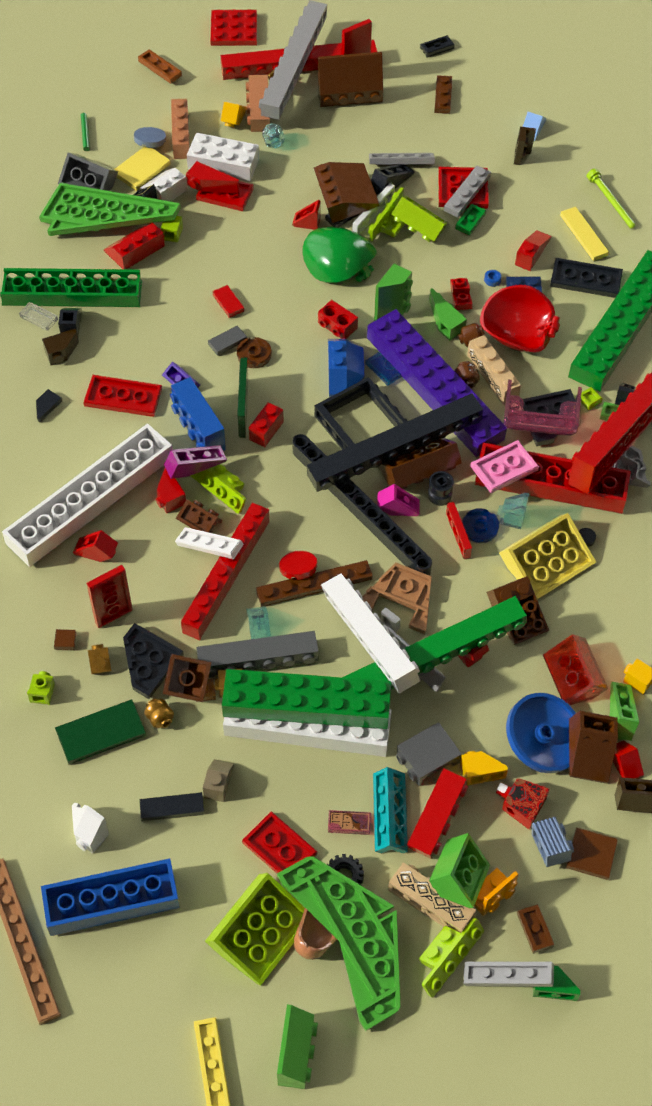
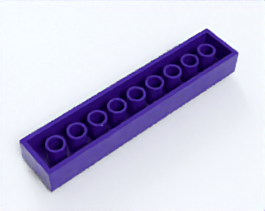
M397 309L368 324L367 339L432 410L473 393L483 408L482 420L475 425L471 424L463 430L453 433L476 458L481 454L483 443L498 445L505 440L507 427Z

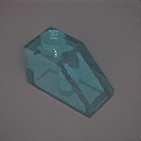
M529 493L505 498L504 504L499 505L497 516H500L499 524L521 529Z

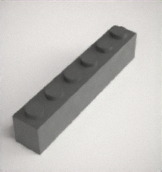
M315 631L196 647L198 660L212 662L208 678L218 675V670L242 669L254 671L255 669H273L277 666L289 667L299 663L310 664L319 661Z

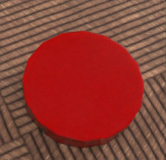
M307 551L288 553L279 561L280 572L288 579H292V577H297V580L308 578L316 572L318 567L315 555Z

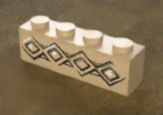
M485 335L469 341L468 357L477 366L478 371L501 403L504 405L518 399L521 388L520 383Z
M403 862L389 881L388 891L441 926H447L462 933L469 922L475 917L476 910L474 907L467 908L441 898L429 881L431 877L423 876L415 866L407 865Z

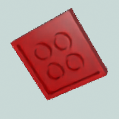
M211 10V46H257V10Z
M438 167V207L445 206L473 171L474 167ZM488 180L466 208L473 204L480 208L488 209Z

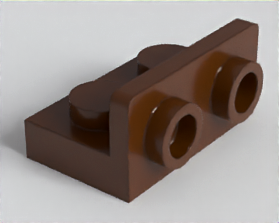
M188 499L175 518L192 529L208 533L213 531L217 522L221 523L223 521L218 518L219 513L212 509L206 511L203 509L204 505L197 500L191 502Z

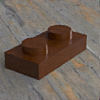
M538 904L518 910L517 916L532 953L553 948L554 942Z

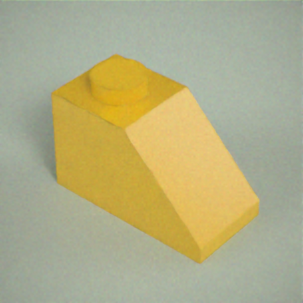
M224 102L221 121L225 122V126L234 127L235 124L240 125L247 107Z
M468 751L461 755L460 766L463 777L467 779V786L505 779L507 777L508 767L482 751Z

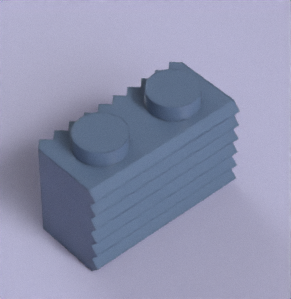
M556 817L532 823V837L546 867L571 861V854L574 852L571 840H566L564 825L562 823L559 824Z

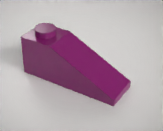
M220 445L175 449L170 451L164 465L170 478L174 479L189 477L225 463L227 458Z

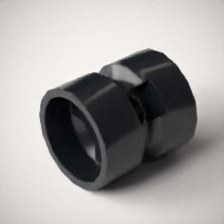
M438 471L431 475L428 489V499L431 503L443 506L451 501L454 485L452 475L445 471Z

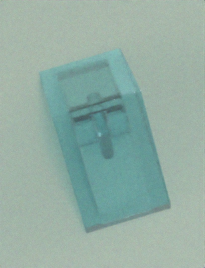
M266 606L246 609L251 639L271 637Z

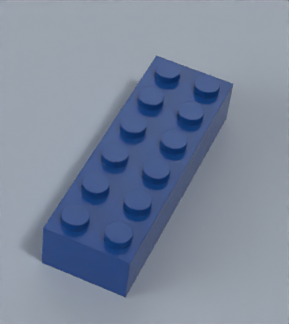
M170 858L41 886L46 926L50 936L180 908Z

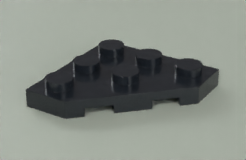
M571 389L519 400V406L536 447L554 443L574 411L577 402Z
M134 623L123 637L132 689L150 699L166 678L171 654L183 656L184 653L183 650Z

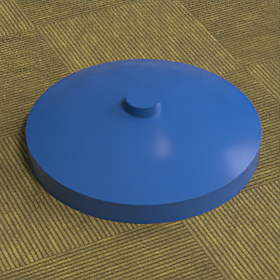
M533 693L523 697L512 707L506 722L507 738L515 755L526 766L541 773H558L569 768V718L575 715L576 712L564 700L548 693Z

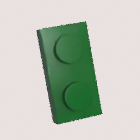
M471 204L456 223L455 230L470 236L486 215V210Z

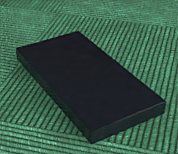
M555 258L550 287L616 298L620 290L623 269Z

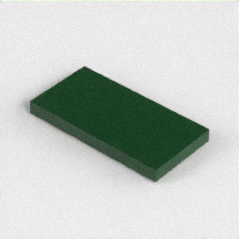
M241 358L237 419L238 435L240 438H246L247 358Z
M132 699L55 727L68 765L146 736L145 729Z

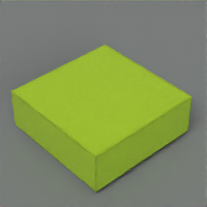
M592 387L577 395V400L587 410L602 403L603 400Z

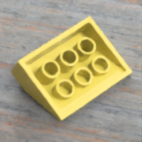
M568 513L556 517L499 552L507 568L516 579L528 576L537 599L596 563Z

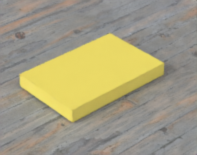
M144 146L114 170L118 171V179L137 191L171 163L168 158L153 148Z

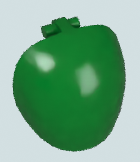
M324 227L317 228L309 233L304 241L302 253L308 270L319 281L341 282L351 278L358 272L359 275L356 277V280L361 282L371 276V272L374 271L373 266H368V263L375 257L377 250L365 237L345 228Z

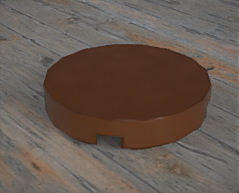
M255 337V339L247 338L240 342L237 347L238 361L240 362L241 358H247L248 368L263 367L269 363L272 356L270 344L259 337Z

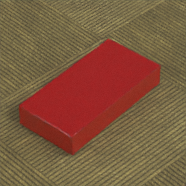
M228 285L212 291L213 297L229 318L244 312L243 305Z

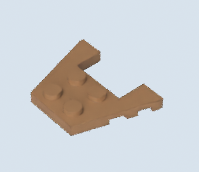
M395 563L379 578V581L373 587L371 586L362 596L363 602L367 601L373 610L379 596L413 609L415 613L409 623V628L422 634L426 633L431 576Z

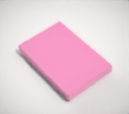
M518 440L471 462L470 466L490 493L539 469L537 463Z

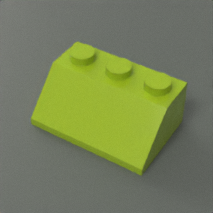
M403 196L392 212V215L395 216V221L400 224L406 223L409 225V230L414 233L420 232L423 234L422 238L428 242H431V240L436 241L448 224L447 221L408 196Z

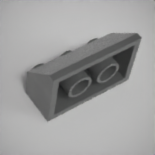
M68 152L58 184L65 183L110 191L114 186L118 171L79 154Z

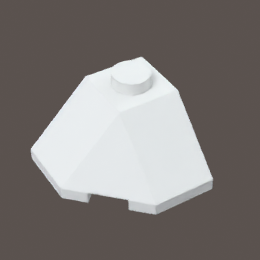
M74 803L72 805L76 845L81 850H88L93 854L109 835L105 818L89 806L84 805L80 808L81 806L78 803Z

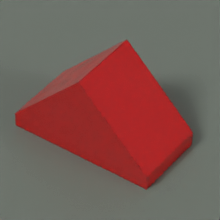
M317 200L296 212L292 225L305 229H317L321 219V201Z
M624 740L618 742L613 763L621 777L634 779L643 777L644 772L638 748Z

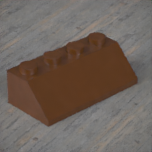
M443 438L437 439L427 446H421L411 453L398 456L393 461L389 460L378 468L389 486L395 484L402 489H406L407 485L421 483L435 472L453 470L457 465L462 464L457 443Z

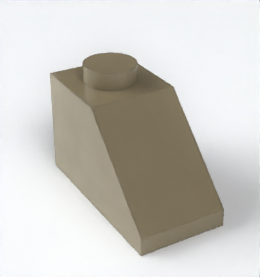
M216 759L212 761L203 784L204 798L221 802L225 801L234 763Z

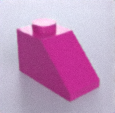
M393 484L378 492L377 506L388 515H420V499L399 486Z

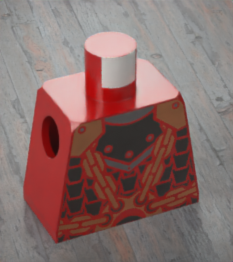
M516 779L512 788L501 782L496 790V794L505 798L503 811L530 830L532 823L535 821L548 797L550 789L522 779Z

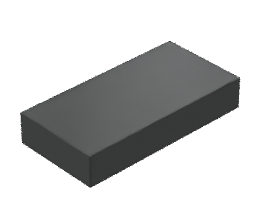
M237 325L208 340V345L218 356L239 345L240 342L247 339V336Z

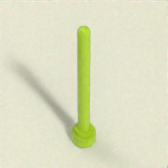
M597 168L591 169L586 175L588 180L599 187L629 228L633 229L635 223L603 183L601 173Z

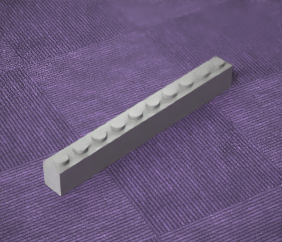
M309 0L308 5L304 7L303 15L299 17L298 26H295L293 36L289 38V45L285 47L283 57H280L279 66L275 67L274 76L269 80V87L265 88L264 97L259 101L261 116L280 119L327 18V4Z

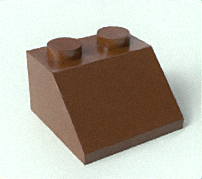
M171 654L162 694L203 702L212 662Z

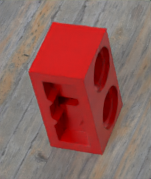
M330 300L318 311V323L320 326L331 331L336 337L347 339L358 329V317L333 300Z

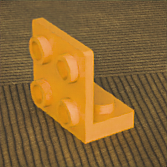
M496 868L485 878L474 907L483 916L488 912L493 913L500 906L499 902L505 898L507 900L515 893L519 874L515 871L507 878Z

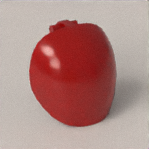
M514 285L498 290L486 301L480 316L482 328L491 337L511 349L522 352H540L544 350L550 339L555 337L560 327V317L555 316L554 306L542 292L528 285Z

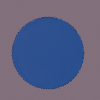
M489 270L485 273L484 282L491 287L498 286L501 283L502 275L497 270Z

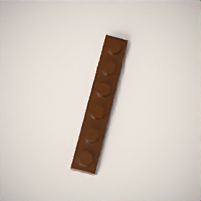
M365 560L316 572L302 580H297L296 577L256 587V593L261 607L324 592L321 584L339 574H342L345 579L349 578L352 584L373 580V575L368 561Z

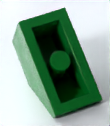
M555 965L553 987H533V997L578 1001L580 996V989L559 966Z

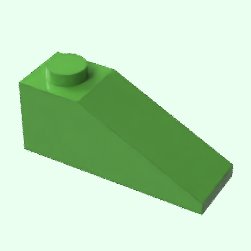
M611 682L610 716L617 717L619 740L632 741L639 724V718L631 685Z

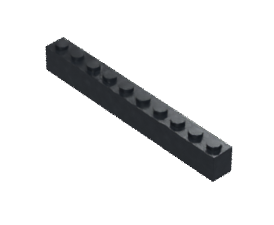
M473 393L306 465L307 476L317 492L327 490L332 485L343 483L348 478L361 475L371 468H377L389 460L397 459L398 456L411 453L421 446H427L431 442L443 439L455 431L459 432L471 424L479 423L483 417V408Z

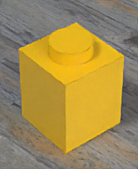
M636 659L633 664L629 663L623 672L626 674L623 682L631 685L632 688L644 695L652 684V668L639 659Z

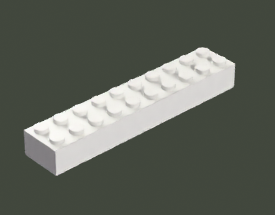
M147 423L3 530L2 534L5 544L31 567L164 466L170 451L173 450L172 444Z

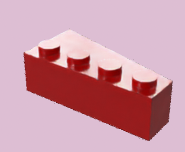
M443 768L408 841L407 846L409 849L430 859L433 854H438L442 846L440 841L443 835H447L451 826L449 823L452 817L456 816L460 807L459 803L468 791L469 786H467L466 778Z

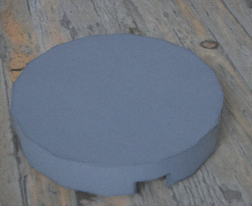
M143 127L134 132V141L139 146L143 144L148 148H157L166 142V134L158 128Z

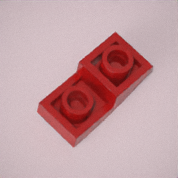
M450 279L455 309H472L473 303L470 296L468 279Z

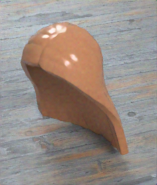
M305 908L294 937V947L296 952L303 958L314 960L321 957L337 939Z

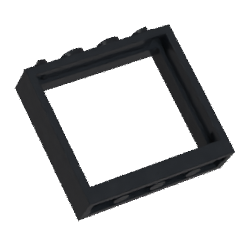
M369 377L314 405V416L342 450L355 443L330 413L365 394L371 398L394 427L407 422V419L402 417L398 408L390 403L388 396L383 394L379 390L377 383L374 384Z

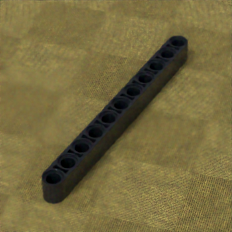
M298 434L293 437V454L305 467L326 457L306 435ZM350 478L343 483L332 485L328 489L406 567L430 576L432 559Z

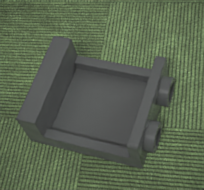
M438 722L397 745L396 758L401 765L407 768L409 778L413 782L416 781L420 786L425 778L447 765L452 764L454 767L459 764L462 753Z

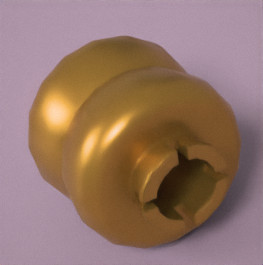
M164 699L150 700L149 704H146L145 716L150 720L154 728L168 727L174 717L173 710L168 707Z

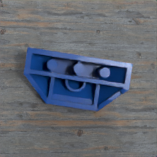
M328 339L329 397L362 381L365 377L364 348L347 339Z

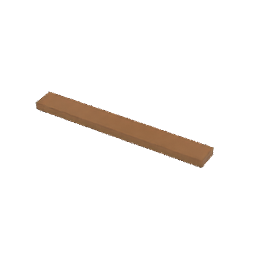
M2 858L0 859V915L39 1025H42L60 1017L61 1014L5 860Z

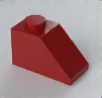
M165 468L157 487L156 502L159 508H163L166 513H169L184 505L186 495L177 480L170 478Z
M100 530L80 537L72 553L80 557L102 562L114 557L118 542Z

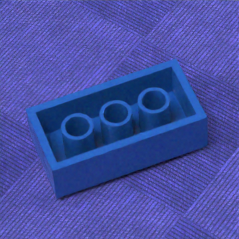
M189 377L171 385L172 410L175 415H179L181 425L188 429V435L192 441L195 440L196 447L220 445L222 450L225 451L224 427L192 378Z

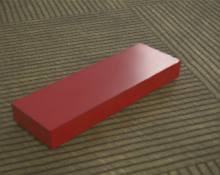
M448 503L446 516L464 560L469 559L472 553L471 543L455 503Z

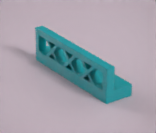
M386 767L373 773L375 852L382 854L392 849L404 854L408 852L405 773ZM394 777L398 778V787L394 782ZM394 795L399 800V806L394 801ZM395 814L400 820L399 826L395 821ZM396 834L400 839V845L396 844Z

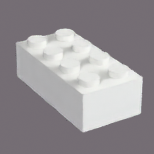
M196 133L187 153L188 170L198 161L239 180L251 182L259 161V145Z

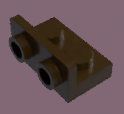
M520 126L515 147L514 164L520 165L521 159L525 158V154H531L536 133L535 128Z

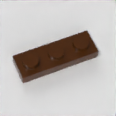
M437 75L434 113L450 114L453 76Z

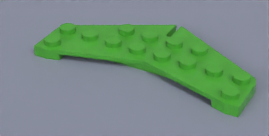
M306 857L277 873L282 886L340 942L357 1014L365 1032L396 1014L400 1008L397 910L378 919V916L394 908V905L315 857Z

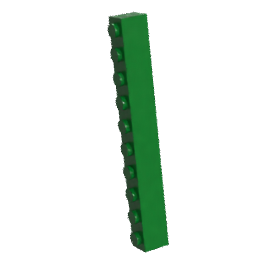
M514 596L403 649L408 653L410 662L414 661L420 670L418 674L422 672L428 673L435 666L447 664L458 655L464 656L477 646L483 647L494 638L500 639L513 629H521L527 623V615L517 597ZM375 662L344 676V678L389 681Z

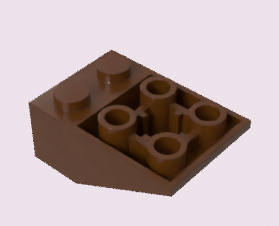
M528 576L486 592L491 606L516 596L526 613L527 623L519 630L513 629L507 632L514 645L550 631Z
M580 710L569 718L570 777L609 783L618 739L617 717Z

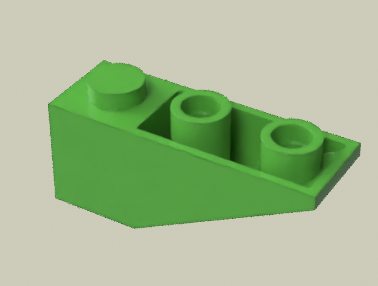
M431 288L429 302L438 331L450 341L458 336V334H461V328L466 326L467 319L451 303H448L440 293Z

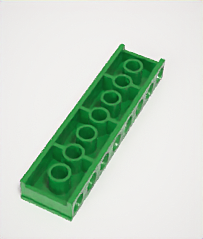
M4 268L3 270L4 278L2 291L0 292L2 306L140 307L142 291L140 270ZM15 273L17 276L11 278L8 276V274ZM31 273L35 277L28 278L25 276V274ZM48 273L52 277L44 278L42 275ZM67 274L69 277L61 278L59 275ZM84 274L86 277L81 279L77 275ZM101 274L103 278L97 279L94 275ZM117 274L121 278L113 279L111 275ZM133 274L137 276V279H130L128 276Z

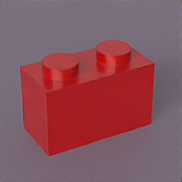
M267 402L249 426V440L265 448L284 423L283 409Z

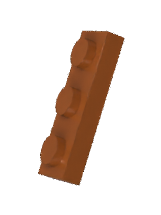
M150 49L138 56V62L170 84L182 77L181 70Z

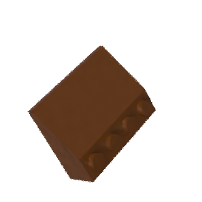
M382 52L318 57V97L320 107L383 102Z
M327 162L313 167L332 223L380 206L364 163Z

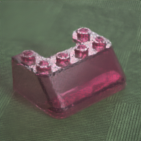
M508 379L504 410V425L507 428L568 436L577 433L582 387H578L575 402L566 401L561 404L559 415L523 411L524 402L522 398L510 395L512 380Z

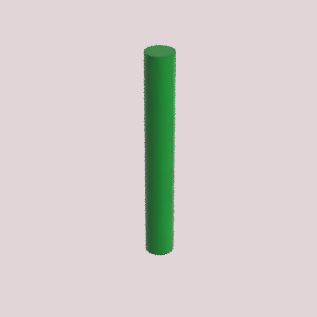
M81 113L83 150L89 151L87 114Z

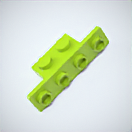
M400 187L397 192H394L392 200L386 203L384 211L379 213L376 222L370 225L368 230L370 241L373 242L379 232L396 237L404 226V222L402 224L394 220L395 216L392 215L398 202L404 196V188Z
M219 464L191 475L193 479L237 514L242 512L247 499L238 491L243 490L245 483L229 472L225 466Z
M473 918L462 933L444 926L420 956V962L432 969L422 982V986L428 996L433 998L450 975L454 973L460 962L468 955L474 944L481 938L484 929L477 918Z

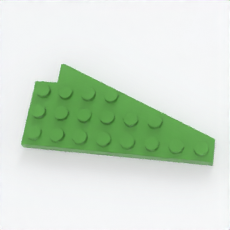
M60 183L40 214L39 219L41 222L51 224L47 232L49 236L175 220L181 206L180 203Z

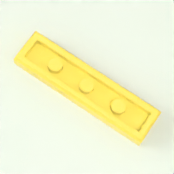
M576 207L561 211L560 216L593 261L608 256L609 251Z
M216 1017L194 1021L207 1106H230Z

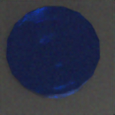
M476 508L467 512L466 516L463 517L462 523L470 541L486 543L492 541L497 536L499 520L494 513L488 512L487 509Z

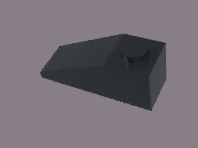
M404 164L375 169L371 178L375 194L379 195L389 183L397 188L414 175L415 171Z

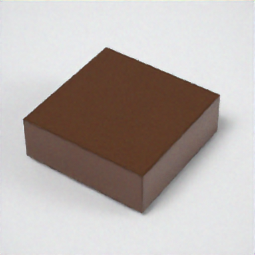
M56 629L54 649L75 650L76 630Z

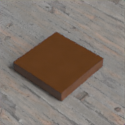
M576 827L572 842L574 852L571 854V861H568L566 868L608 880L618 839Z

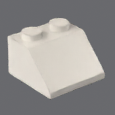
M176 168L164 171L140 187L143 189L154 184L156 186L157 199L171 202L187 191L186 176Z

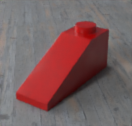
M198 161L186 173L187 186L196 190L220 193L239 192V179Z
M538 230L532 233L523 241L518 249L515 265L531 271L552 236Z

